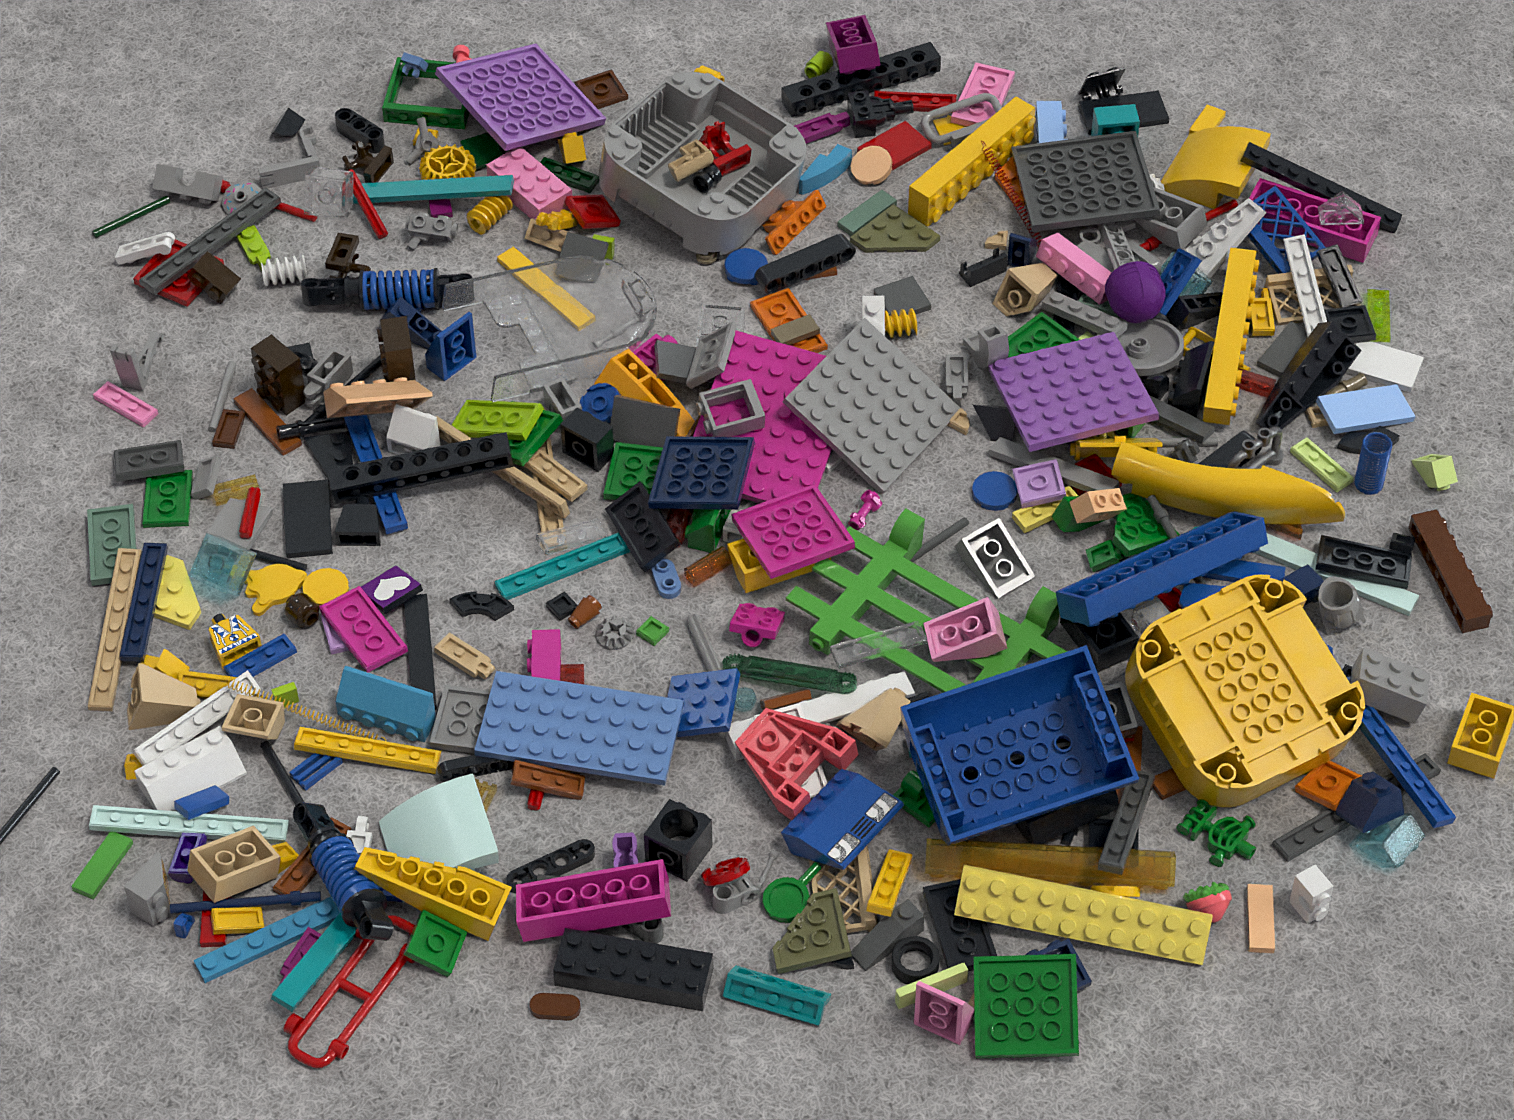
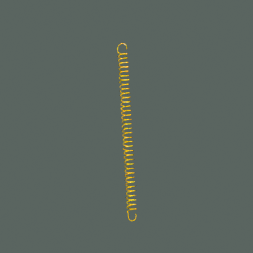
M230 678L229 681H228V683L226 684V686L228 685V688H231V687H232V689H233L235 679H234L232 685L229 687V683H230V680H231V678ZM238 681L236 687L233 689V690L236 689L237 692L240 691V689L237 690V689H238L239 681ZM247 684L246 687H245V689H244L245 695H247V694L249 693V696H252V695H253V697H254L256 687H255V689H254V691H253V693H252L251 695H250V691H251L252 686L250 687L249 691H248L247 694H246V689H247V686H248V684ZM259 689L257 695L255 696V697H257V698L259 697L260 689ZM289 700L288 703H287V705L285 706V708L287 707V711H289V710L291 709V712H294V711H295V714H298V713H299V715L301 716L302 714H300V713H301L302 705H301V707H300V709H299V711H298L297 713H296V710H297L298 703H297V705H296V707H295V709H294L293 711H292V707H293L294 702L292 703L291 707H290L289 710H288V705H289V702H290V700ZM310 708L309 711H308V713L306 714V716L308 715V719H310V718L312 717V720H315V719H316V722H319V721H320L321 724L324 723V721L322 722L323 713H322V715H321V717H320V719H319L318 721H317V718H318L319 712L317 713L316 717L313 719V715H314L315 710L313 711L312 715H311L310 718H309V713H310V710H311V708ZM331 716L330 719H329V721H328L329 727H331V726L333 725V728H336V727H337V729H338L340 720L338 721L337 725L334 727L335 720H336V718H335L334 721H333V723H332L331 726H330V721H331V718H332V716ZM343 721V723H342V725H341V727H342V729H341L342 732L345 731V729L343 730L344 721ZM352 724L351 727H350V729H349L350 735H352V734L354 733V736H357V735H358V737H359L361 728L359 729L358 733L355 735L356 728H357V726H356L355 729H354V731H353L352 734H351V730H352V726H353V724Z

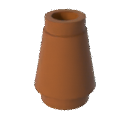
M588 595L586 598L583 597L568 618V622L578 629L600 614L601 604L591 595Z

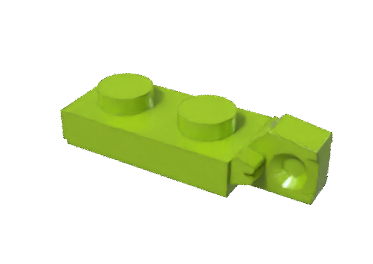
M252 225L235 237L250 264H258L262 271L261 262L264 266L266 259H271V256L255 225Z

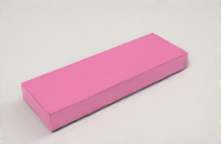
M109 381L93 394L95 400L143 428L158 415L156 408Z

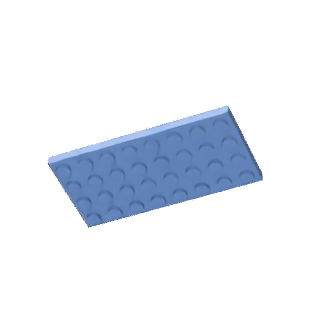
M496 671L474 750L475 756L513 762L519 760L550 768L665 786L683 712L684 700Z

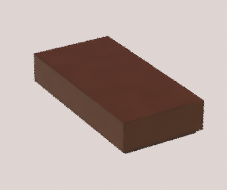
M223 409L212 440L213 447L235 449L246 417L245 411Z

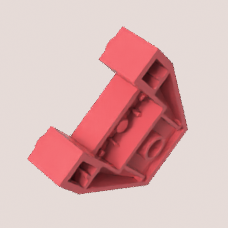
M765 708L735 741V745L776 809L790 820H793L811 801L809 792L803 789L801 785L824 760L840 770H846L859 755L856 740L838 728Z

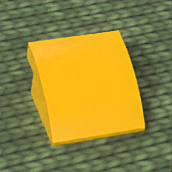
M1223 126L1207 128L1189 134L1161 180V183L1164 184V190L1212 209L1217 208L1224 195L1238 199L1256 169L1240 161L1245 148L1251 142L1267 150L1271 133L1245 127Z

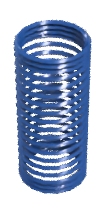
M1369 433L1362 441L1354 484L1364 494H1377L1384 486L1392 450V441L1383 433Z

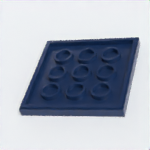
M666 436L648 500L649 508L738 510L755 445L754 437Z

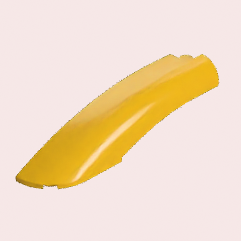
M1122 441L1111 475H1114L1113 478H1116L1119 482L1132 484L1131 493L1144 498L1155 495L1159 503L1216 518L1235 511L1263 517L1265 524H1319L1341 522L1345 519V510L1340 502L1335 503L1331 493L1311 482L1262 465L1261 469L1205 466L1165 457Z

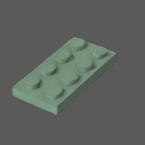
M133 504L87 509L90 580L92 586L110 584L112 582L118 548L137 549Z

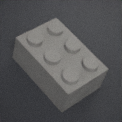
M1363 648L1352 666L1350 684L1356 681L1359 682L1364 694L1365 705L1415 724L1427 705L1430 674L1398 660L1383 656L1378 652Z

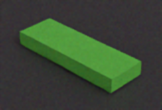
M109 832L72 884V891L94 900L133 845L132 839L117 832Z

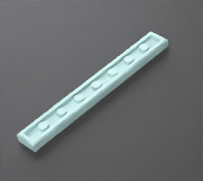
M1268 533V544L1260 547L1259 551L1253 552L1295 570L1308 564L1323 580L1332 576L1343 578L1355 587L1358 596L1407 616H1410L1419 599V595L1402 588L1315 570L1317 553Z
M93 805L89 829L94 831L181 837L182 833H205L207 839L217 840L254 825L269 844H279L286 842L289 820L218 814H202L188 820L178 811Z

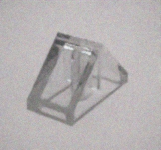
M1343 191L1318 206L1320 225L1364 223L1361 205Z

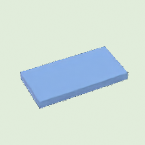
M1397 384L1318 396L1316 400L1333 434L1413 422L1416 417Z

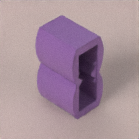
M615 833L612 842L614 868L638 864L637 839L634 833Z

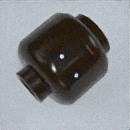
M298 593L287 599L285 615L298 627H310L319 618V606L307 594Z

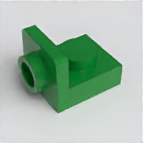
M1111 539L1086 549L1089 565L1093 572L1112 564L1120 563L1124 559V555L1112 543Z

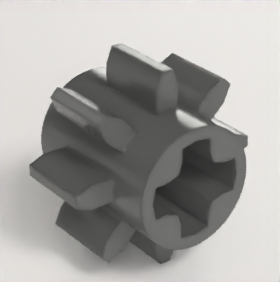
M1189 439L1173 445L1175 449L1171 453L1173 459L1188 463L1198 460L1196 455L1200 452V449L1196 442L1190 443Z

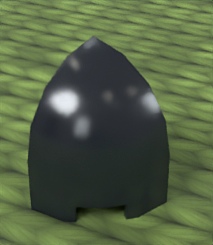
M288 108L281 115L271 133L279 137L291 136L301 128L306 119Z
M1154 374L1142 381L1148 394L1158 400H1161L1169 389V377L1163 374Z

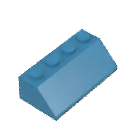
M344 667L335 701L338 715L345 720L353 719L362 722L367 727L374 726L383 729L389 734L396 733L405 736L411 741L418 740L425 743L436 719L433 693L352 667Z

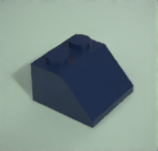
M1374 771L1364 773L1361 777L1352 780L1335 810L1337 816L1362 833L1405 815L1401 789Z

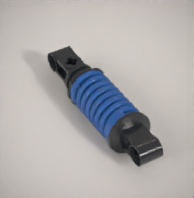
M438 268L420 270V279L417 276V270H411V276H409L408 270L403 271V276H401L399 270H396L394 277L391 270L386 271V277H384L383 271H378L377 277L375 271L361 270L359 277L351 278L350 276H345V278H307L301 281L303 304L310 307L317 305L352 306V304H360L362 311L374 308L379 310L381 307L388 309L398 298L402 297L413 307L422 308L424 305L425 308L439 309L442 301L466 302L474 298L473 279L470 274L440 275Z
M298 802L293 810V819L301 830L304 839L308 842L310 849L309 861L316 869L336 903L343 921L348 926L357 927L363 939L389 940L393 933V923L385 912L387 906L386 896L379 890L377 884L354 869L360 855L357 853L352 839L344 833H340L334 826V822L328 816L323 805Z

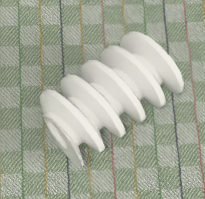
M301 255L300 261H297L296 257L292 256L291 262L288 261L287 257L283 258V263H280L278 258H275L274 264L269 259H266L264 266L261 262L265 286H269L270 280H272L274 285H277L278 279L281 280L282 284H286L287 278H289L291 283H294L296 277H298L300 282L304 279V276L307 277L304 255Z

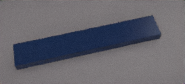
M144 542L120 651L121 661L144 662L168 551L167 543Z

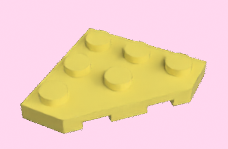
M166 555L154 617L190 630L200 616L201 609L183 560Z

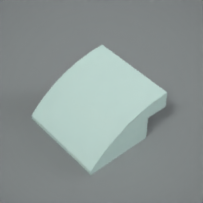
M473 774L458 777L424 790L394 808L379 821L387 852L396 853L398 857L409 858L412 856L420 858V861L434 864V861L444 863V866L452 868L461 866L475 871V868L499 863L498 849Z

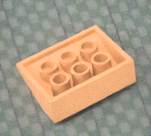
M407 378L394 379V382H386L385 379L373 381V384L357 381L349 386H343V383H334L323 392L327 418L393 413L396 404L415 409L433 397L432 392L415 380L407 381Z

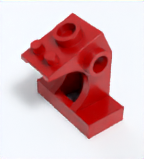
M716 121L714 123L715 126L708 125L705 127L699 141L712 152L714 158L712 165L720 170L722 176L750 163L752 149L748 144L736 149L729 144L730 136L725 131V122L719 123ZM722 149L725 155H719L716 151Z

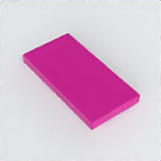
M360 586L319 606L321 614L367 673L408 652L406 644Z

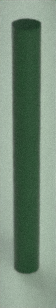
M164 196L93 230L92 234L95 238H98L169 204L170 199L168 196Z

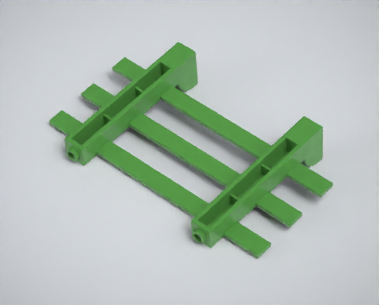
M905 508L896 520L889 540L884 546L849 526L846 530L855 541L854 550L871 559L858 576L828 558L817 562L812 567V571L845 589L838 599L830 606L798 586L785 599V601L818 619L817 623L810 630L809 645L816 651L829 655L838 643L847 636L942 693L965 686L966 684L858 622L870 606L873 605L926 636L923 623L932 620V618L884 591L897 575L956 609L979 601L910 561L922 547L925 519ZM1042 586L1031 602L1026 618L1021 624L999 612L1004 636L1008 638L1006 641L1007 649L997 652L995 655L966 660L983 669L972 682L974 683L1022 667L1033 654L1046 659L1068 652L1046 639L1058 625L1060 612L1056 593Z

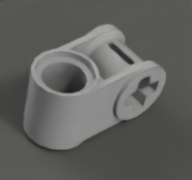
M746 873L730 882L715 885L713 888L712 907L719 914H727L743 905L756 901L761 891L758 887H754L750 881V875Z

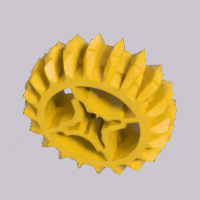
M446 144L444 147L438 145L437 149L431 148L430 152H425L424 157L421 158L419 167L422 180L474 177L476 173L473 155L470 154L469 150H464L463 146L457 148L456 144L453 146Z

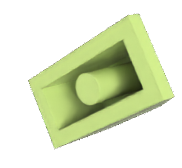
M1429 454L1411 460L1428 487L1437 488V491L1449 489L1450 484L1458 482L1452 456Z

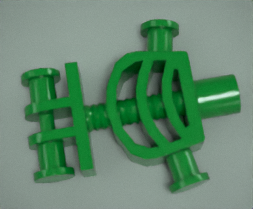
M1199 799L1197 806L1192 807L1189 810V814L1183 817V823H1179L1176 826L1177 831L1184 836L1189 835L1190 828L1192 827L1193 830L1190 837L1192 841H1195L1203 830L1209 832L1207 848L1214 854L1209 858V861L1217 867H1222L1224 864L1223 859L1230 860L1236 852L1250 860L1257 849L1246 841L1249 828L1253 829L1256 826L1250 816H1244L1241 823L1234 817L1227 816L1213 824L1211 821L1216 816L1217 807L1213 805L1210 809L1209 803L1203 799ZM1213 836L1218 838L1217 843L1213 840ZM1223 841L1226 842L1225 846L1221 845Z

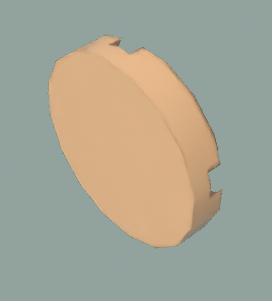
M865 147L853 157L851 172L855 179L863 185L879 184L890 175L893 164L892 158L887 150L882 147Z

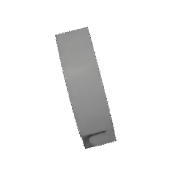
M998 323L963 337L964 346L971 352L974 362L980 368H987L997 360L1008 358V336Z

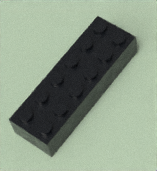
M565 928L553 968L554 986L703 1011L714 969L713 953Z

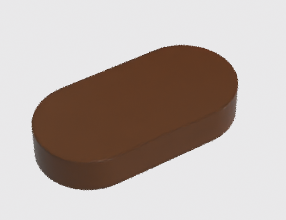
M538 993L530 1000V1012L538 1019L570 1021L577 1018L581 1012L579 999L571 994Z

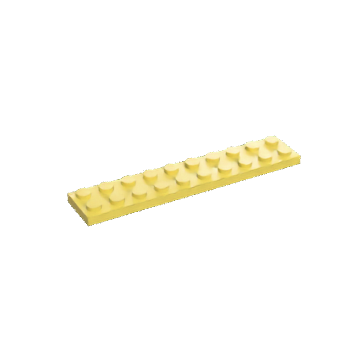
M969 865L963 866L954 912L956 916L1203 965L1213 918L1212 914Z

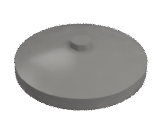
M1152 318L1141 323L1127 322V330L1118 337L1138 376L1165 372L1178 364L1183 356V336L1177 328L1161 319Z

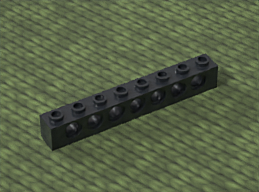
M931 42L879 57L880 66H876L872 70L860 69L855 70L852 74H844L836 70L781 87V102L791 117L803 115L813 110L842 103L847 100L848 93L868 90L869 93L910 80L913 81L923 76L933 75L941 70V56Z
M507 432L340 466L328 469L335 504L354 501L360 496L367 498L510 468L514 467Z

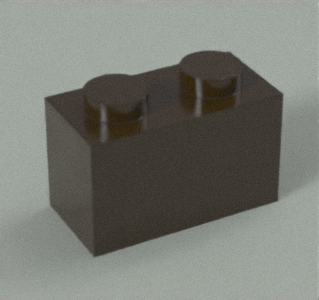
M208 251L192 267L187 275V278L190 279L193 285L200 287L212 300L220 304L236 288L241 280L237 274Z

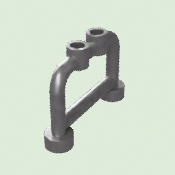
M1279 427L1259 429L1257 439L1254 441L1250 439L1244 440L1241 450L1233 456L1227 468L1236 469L1245 458L1250 459L1254 457L1255 451L1258 448L1267 447L1271 439V447L1244 469H1259L1266 463L1273 466L1281 464L1284 455L1280 449L1282 430Z

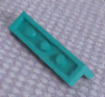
M735 965L728 972L723 997L819 1026L825 1006L830 1001L831 993Z

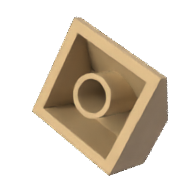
M237 694L223 723L222 731L268 740L278 739L285 723L283 702Z

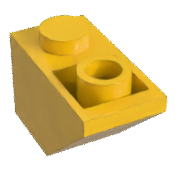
M577 132L564 134L562 139H558L564 164L587 160L582 135L577 136Z

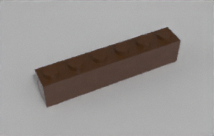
M1437 509L1411 515L1408 529L1412 537L1416 538L1415 543L1462 634L1488 628L1493 617L1492 608L1484 600L1481 587L1477 586L1472 570L1468 569L1463 553L1459 552L1455 537L1452 534L1450 535L1444 517L1440 516Z

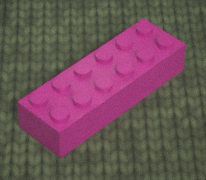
M1262 178L1259 179L1249 197L1252 201L1276 185L1326 248L1338 244L1344 257L1364 263L1378 235L1381 217ZM1273 194L1267 198L1266 204L1278 206L1280 199ZM1265 209L1266 214L1264 218L1276 220L1278 210ZM1280 211L1279 220L1291 221L1292 214L1290 212ZM1263 223L1262 230L1274 233L1275 224ZM1278 225L1276 234L1289 235L1290 226ZM1293 227L1292 236L1305 234L1303 228ZM1307 242V245L1318 248L1315 243Z
M663 859L516 885V923L523 942L562 936L565 928L591 931L671 917L669 877Z

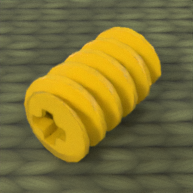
M508 196L485 197L467 213L469 226L478 234H485L486 230L491 228V225H495L497 220L502 218V215H506L513 208L512 201Z
M913 308L909 309L908 315L904 309H901L899 316L896 310H892L890 316L887 310L885 311V333L888 332L890 338H893L894 331H897L898 336L901 337L903 330L906 331L907 336H910L911 331L914 330L917 336V318Z

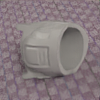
M1332 576L1325 579L1319 589L1318 608L1326 634L1329 635L1331 629L1337 630L1350 627L1359 620L1365 623L1364 610L1355 587L1349 581L1340 577Z

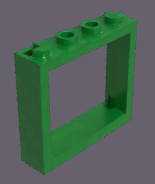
M397 57L382 106L384 122L418 125L417 119L425 117L427 126L465 130L470 112L463 104L461 109L396 103L403 76L413 77L412 73L414 69H410L408 75H405L402 72L405 63L401 60L402 57ZM425 60L428 63L426 72L420 70L418 77L439 79L435 75L437 67L456 62Z

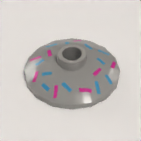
M239 181L232 184L226 189L222 198L224 211L229 215L262 190L250 181Z

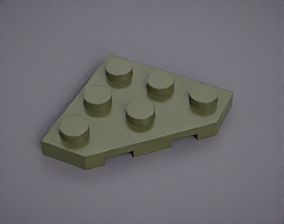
M894 204L850 237V243L865 253H874V251L887 250V252H904V250L926 252L940 241L939 234Z
M837 888L813 893L807 900V905L800 914L798 913L787 927V932L780 941L778 940L772 949L778 974L852 956Z

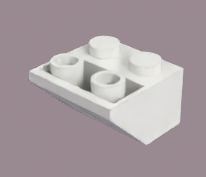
M396 404L386 437L388 452L399 455L440 446L437 417Z

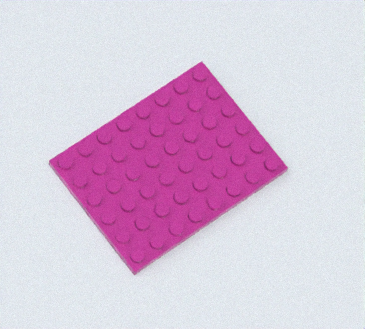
M735 330L725 370L715 377L711 390L751 379L765 413L764 428L732 436L754 437L755 440L741 498L763 503L813 484L819 488L832 448L782 401L826 356ZM744 398L709 407L716 426L751 417ZM703 415L700 416L693 437H711L710 434L705 432L703 424L705 419Z

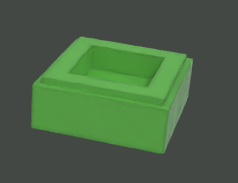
M650 616L636 630V635L655 646L669 632V627Z

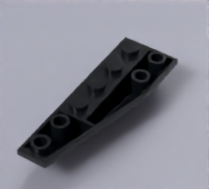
M1333 321L1318 323L1283 371L1255 423L1260 428L1270 429L1272 427H1279L1282 430L1315 403L1318 396H1323L1337 385L1362 350Z

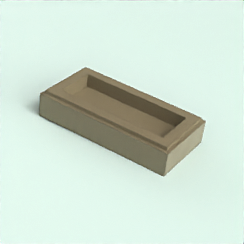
M810 314L771 329V335L775 341L786 345H792L820 334V328Z

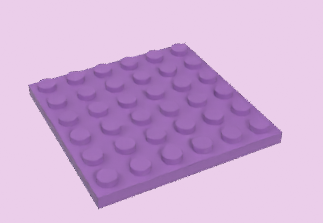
M537 44L437 67L435 75L505 151L563 136L567 133L601 126L606 121V117Z
M1115 332L1000 359L988 366V370L1029 452L1159 420V412Z

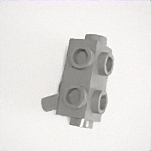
M417 212V215L410 214L406 218L405 228L408 229L409 234L413 237L407 246L415 250L421 240L428 242L429 239L452 242L453 236H457L458 224L454 223L447 216L439 215L438 218L429 217V214Z

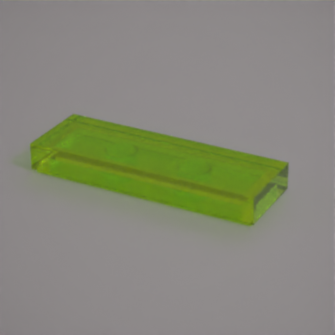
M1367 289V312L1376 333V340L1372 341L1390 343L1389 290Z

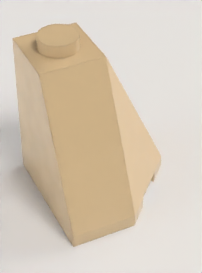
M1045 263L1008 268L992 304L1005 316L1032 311L1050 292L1057 274Z
M138 663L131 680V688L133 690L131 702H128L127 707L129 730L173 723L200 704L196 688L145 664Z
M889 688L838 721L836 726L871 749L879 751L887 748L902 719L900 707L910 704L911 701L905 698L907 695L902 690Z

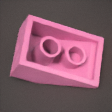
M989 597L923 623L933 662L987 657L1007 649L999 612Z
M918 981L916 984L914 1024L960 1045L973 1023L974 1008L961 999Z

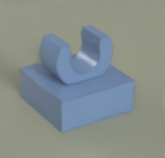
M403 53L401 60L405 65L402 72L405 75H408L410 69H414L412 73L414 78H418L420 70L426 72L428 63L423 58Z

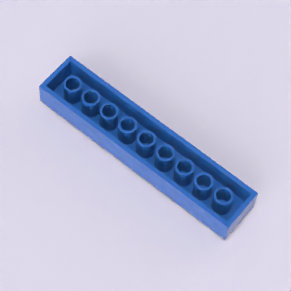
M1235 511L1230 512L1056 591L1060 617L1070 620L1072 623L1085 624L1087 627L1097 626L1100 624V621L1106 618H1114L1121 611L1133 609L1141 602L1153 600L1154 596L1160 593L1172 591V588L1175 586L1185 585L1195 577L1205 576L1212 569L1222 568L1227 562L1241 559L1242 555L1257 552L1260 550V547L1268 544L1264 518Z

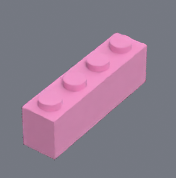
M1059 233L1042 239L1036 254L1039 260L1098 304L1108 301L1105 293V284L1112 272Z

